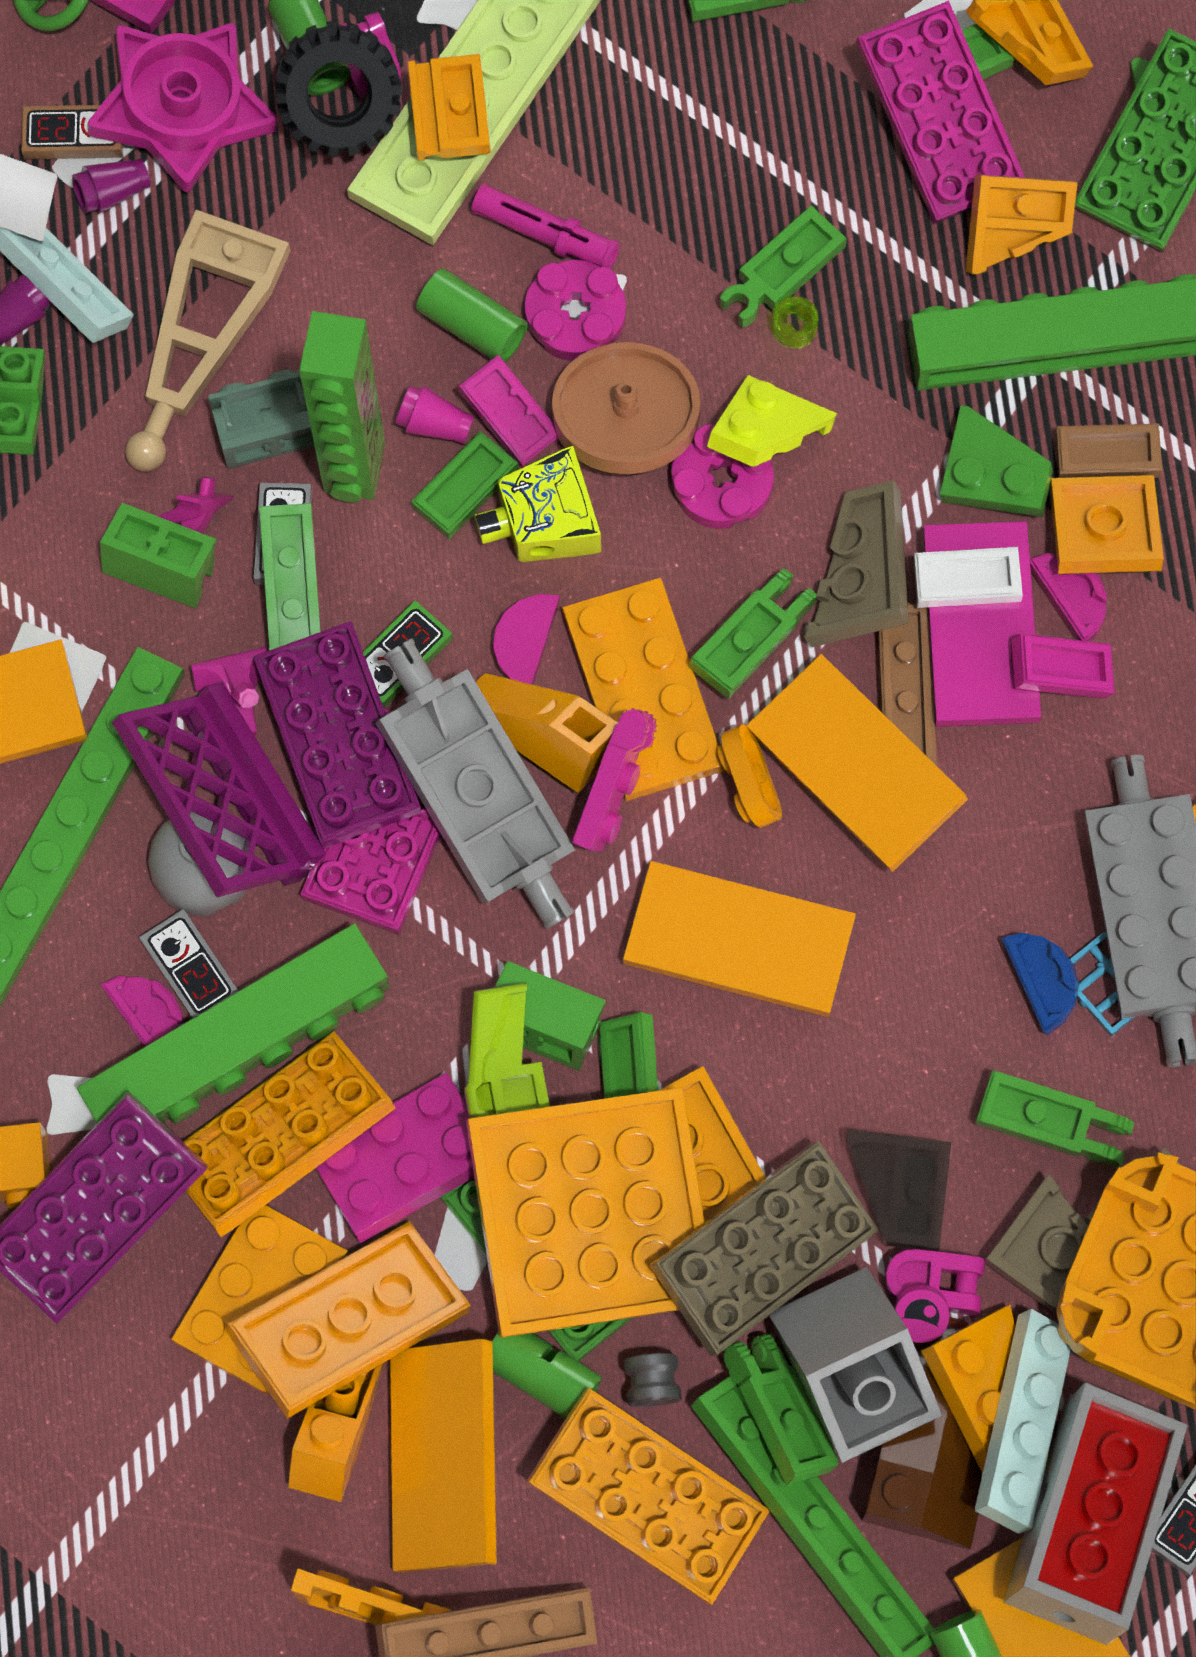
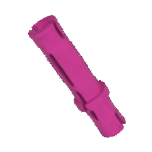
M483 183L474 197L471 208L472 213L479 214L518 233L555 248V254L563 258L571 255L580 260L589 261L610 269L615 263L620 249V242L610 240L581 227L582 222L578 219L570 217L565 220L528 202L490 187L487 183Z

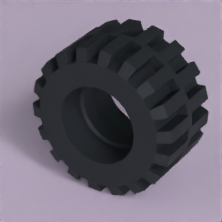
M337 21L326 22L327 26L321 28L313 25L306 29V34L299 38L296 35L289 42L287 52H282L278 60L274 87L279 115L283 124L288 126L290 134L297 141L301 139L306 143L308 149L316 153L318 149L327 151V156L338 157L339 152L348 151L349 156L360 154L359 148L368 145L371 149L379 143L378 137L383 132L386 135L393 127L392 120L394 116L399 115L402 85L398 69L386 45H382L378 37L369 30L366 33L360 30L359 25L349 22L347 26L338 25ZM347 62L355 65L363 72L367 80L368 91L362 104L354 111L345 115L334 116L325 114L312 105L308 96V83L312 75L325 64Z

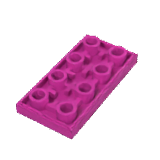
M949 1L861 35L856 39V45L933 224L972 209L975 174L1025 178Z
M1027 521L924 525V552L1018 547L1023 594L1021 602L928 607L935 727L1040 723V692L1015 689L1011 639L1020 633L1035 635Z
M384 709L385 712H386V715H388L389 713L393 712V711ZM417 793L416 796L422 813L324 848L326 854L310 870L300 893L302 900L400 935L441 837V833Z

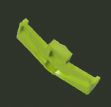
M527 982L474 991L468 1084L464 1088L469 1118L550 1107L542 1062L522 1065Z

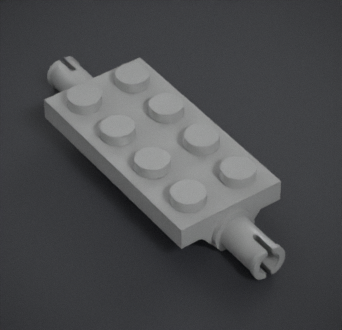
M413 638L404 642L402 646H397L387 652L383 657L390 664L408 696L404 698L406 704L382 717L375 724L482 904H486L515 886L517 890L523 888L542 920L545 930L573 914L575 911L568 904L550 871L554 869L551 864L575 851L469 670L466 669L444 682L441 678L435 680L416 648Z
M1130 755L1132 777L1128 774L1126 757L1123 756L1111 761L1119 804L1117 806L1085 811V822L1121 1019L1136 1016L1153 1017L1155 1022L1160 1023L1166 1054V1066L1169 1068L1180 1067L1182 1060L1179 1045L1182 1046L1185 1066L1196 1064V1039L1192 1023V1017L1196 1014V823L1191 796L1186 794L1161 799L1150 798L1144 756Z

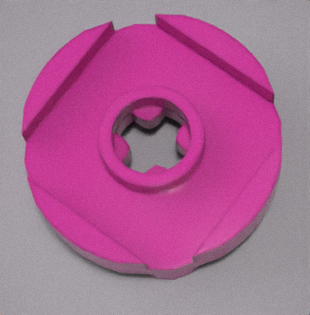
M567 260L559 263H548L538 271L537 278L530 285L525 299V318L528 322V330L532 337L534 335L536 340L543 344L544 350L549 354L570 361L593 348L610 344L612 340L614 343L620 337L626 320L625 295L618 283L616 274L610 268L601 267L583 260ZM571 300H580L582 305L590 308L589 312H581L577 320L570 319L569 311L561 309L564 305L570 304Z
M709 424L700 427L695 432L694 439L688 448L673 460L671 482L675 496L679 500V506L690 519L706 527L725 529L733 527V523L742 522L747 518L750 521L763 511L772 494L774 472L771 463L772 459L752 467L708 448L709 437L715 425ZM721 467L731 469V475L737 478L734 483L725 482L722 488L716 487L714 485V476L709 473L714 469L719 470Z

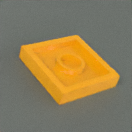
M1154 475L1051 478L1050 499L1058 574L1162 571L1164 556Z

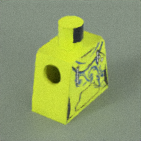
M573 446L560 450L502 477L498 481L499 498L502 507L474 514L482 544L511 537L517 558L522 562L592 555L601 552V533Z

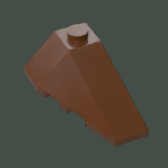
M949 1317L948 1326L939 1338L927 1343L913 1342L942 1416L881 1444L862 1522L970 1550L979 1513L974 1510L982 1473L921 1352L925 1348L968 1326L966 1321Z

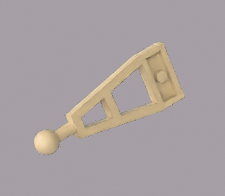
M195 211L176 254L145 397L147 402L153 405L154 408L144 431L134 434L128 440L125 448L126 459L134 469L141 472H150L162 465L166 457V447L162 439L173 414L187 416L272 295L291 251L288 242L202 211ZM193 266L252 287L216 339L180 326ZM175 347L203 356L179 393L166 388Z

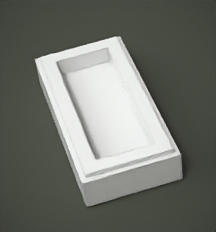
M1018 547L914 553L913 564L917 608L1021 602L1022 600Z

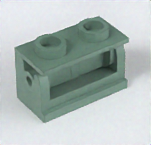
M278 371L270 375L267 380L249 385L241 382L228 384L219 389L218 393L208 395L227 469L315 447L300 371Z

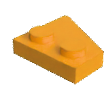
M973 0L966 10L968 16L1045 85L1085 78L1093 68L1090 58L1058 0Z
M975 174L965 272L981 274L987 271L989 266L1010 257L1017 258L1033 251L1035 246L1041 243H1051L1071 234L1077 182Z

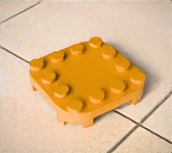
M1157 1153L1156 1156L1134 1159L1125 1166L1119 1167L1102 1192L1060 1291L1056 1311L1059 1322L1058 1334L1061 1340L1068 1344L1073 1352L1089 1363L1196 1410V1171L1177 1164L1179 1157Z

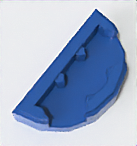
M1017 933L1002 937L1042 1030L1045 1034L1049 1035L1066 1022L1076 1005L1079 983L1075 965L1063 948L1043 936Z

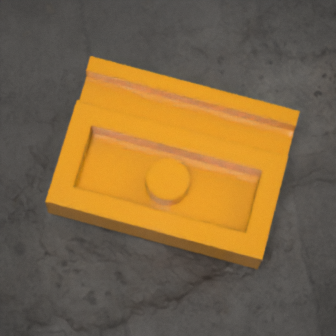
M480 54L430 59L429 63L416 64L415 60L408 61L418 161L426 160V156L440 155L441 158L491 153Z

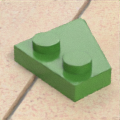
M961 405L940 497L942 503L1043 517L1053 473L1052 464L1049 460L969 406Z

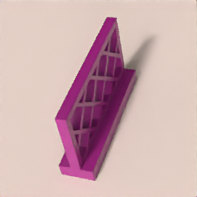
M222 682L207 685L196 697L122 713L112 722L217 898L279 880L283 882L284 886L298 883L326 854ZM177 717H183L192 734L175 726ZM143 726L161 735L159 747L144 740L137 727ZM171 741L193 752L191 763L168 752ZM203 758L209 760L218 777L201 769ZM164 767L187 779L185 790L169 782L163 772ZM197 784L219 795L217 807L195 796ZM229 801L235 803L245 821L227 812ZM191 811L213 822L211 834L196 827L190 817ZM223 827L246 839L243 850L221 839ZM256 844L261 846L271 864L253 856ZM217 855L239 865L238 875L227 878L216 860Z

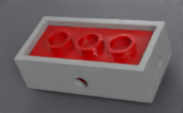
M1085 1383L1064 1402L1046 1462L1033 1527L1024 1533L1003 1603L1105 1645L1129 1630L1188 1425L1088 1383Z

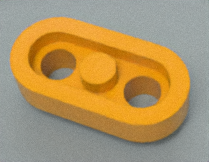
M744 724L723 732L721 735L722 745L718 746L717 752L723 768L729 775L733 776L738 793L734 795V800L739 814L745 822L749 823L752 821L759 828L781 820L782 807L757 739Z

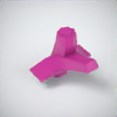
M201 477L199 493L178 494L176 498L179 502L178 506L169 512L156 516L177 524L181 523L184 527L204 534L214 512L233 500L234 496L214 492L215 477Z
M262 647L192 664L191 670L195 691H202L207 685L222 682L255 735L257 733V726L254 717V705H257L259 698L255 688L261 677L253 656L267 652L266 648Z

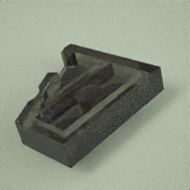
M848 1129L846 1143L883 1244L886 1246L938 1252L940 1248L951 1142Z

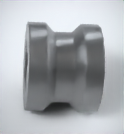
M646 1354L624 1360L625 1373L631 1377L632 1385L631 1389L627 1392L628 1406L652 1407L673 1404L682 1400L681 1388L674 1381V1372L679 1368L678 1356L676 1354Z

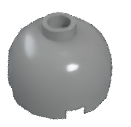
M191 811L190 817L196 827L211 834L213 822ZM170 819L161 825L151 842L148 866L153 885L167 905L178 911L184 909L187 915L207 917L216 914L217 910L224 909L230 904L232 906L243 898L247 890L217 898ZM223 827L221 839L243 850L246 839ZM217 855L216 860L226 877L237 876L240 866Z

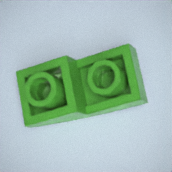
M0 346V453L34 455L44 382V349Z

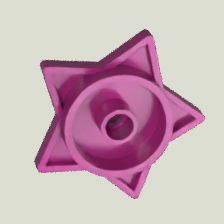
M233 23L197 35L173 33L157 36L119 25L117 27L116 46L120 82L89 119V136L148 149L184 192H189L220 147L276 131L277 116L240 80L237 65L236 26Z

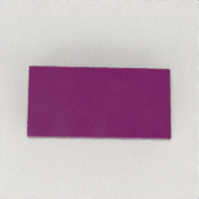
M352 621L253 656L323 849L422 813L412 784L375 724L379 719L386 716V712Z
M128 1091L0 1224V1272L57 1324L207 1170L208 1165Z

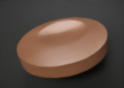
M634 342L606 344L581 354L560 374L552 395L553 425L562 445L565 448L573 446L577 459L592 468L615 474L648 472L675 460L693 441L700 422V393L691 372L670 353L654 346Z

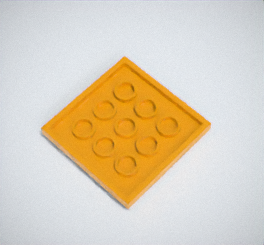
M682 1087L469 1118L466 1120L499 1338L680 1311L649 1265L705 1224Z

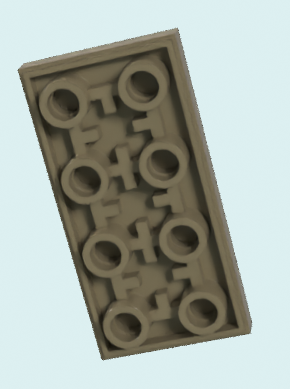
M820 1141L808 1145L649 1266L709 1355L714 1356L721 1353L877 1233L879 1229Z

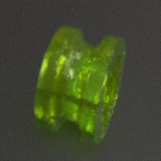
M795 296L782 300L776 306L773 313L772 327L777 341L790 348H801L808 345L815 338L818 329V311L813 303L806 298ZM796 314L797 318L803 321V329L794 331V327L791 324H787L788 315Z

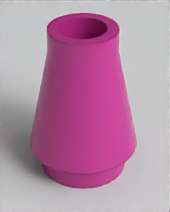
M409 385L395 424L407 428L405 433L452 440L464 444L474 415L462 411L424 385L421 390Z

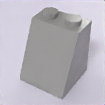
M867 1267L784 1305L769 1315L790 1366H793L841 1463L942 1416L907 1327Z

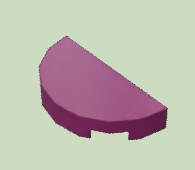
M1046 553L1031 558V574L1075 640L1091 642L1097 636L1106 616L1107 593L1100 576L1097 573L1058 574L1057 558L1054 556V553Z
M537 594L520 599L502 615L495 628L493 651L500 671L508 679L534 685L558 610L560 595Z
M125 975L117 976L100 984L144 1047L183 1025V1015L174 995L158 981H151L142 977H126Z

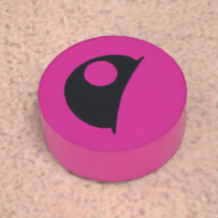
M914 1285L904 1290L896 1300L894 1309L907 1327L913 1342H931L939 1338L946 1330L949 1323V1307L944 1295L936 1288L928 1285Z

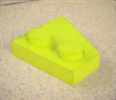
M747 375L711 431L707 447L755 467L771 460L772 456L776 453H786L801 446L803 437L814 431H818L822 435L830 433L837 413L777 388L769 382Z

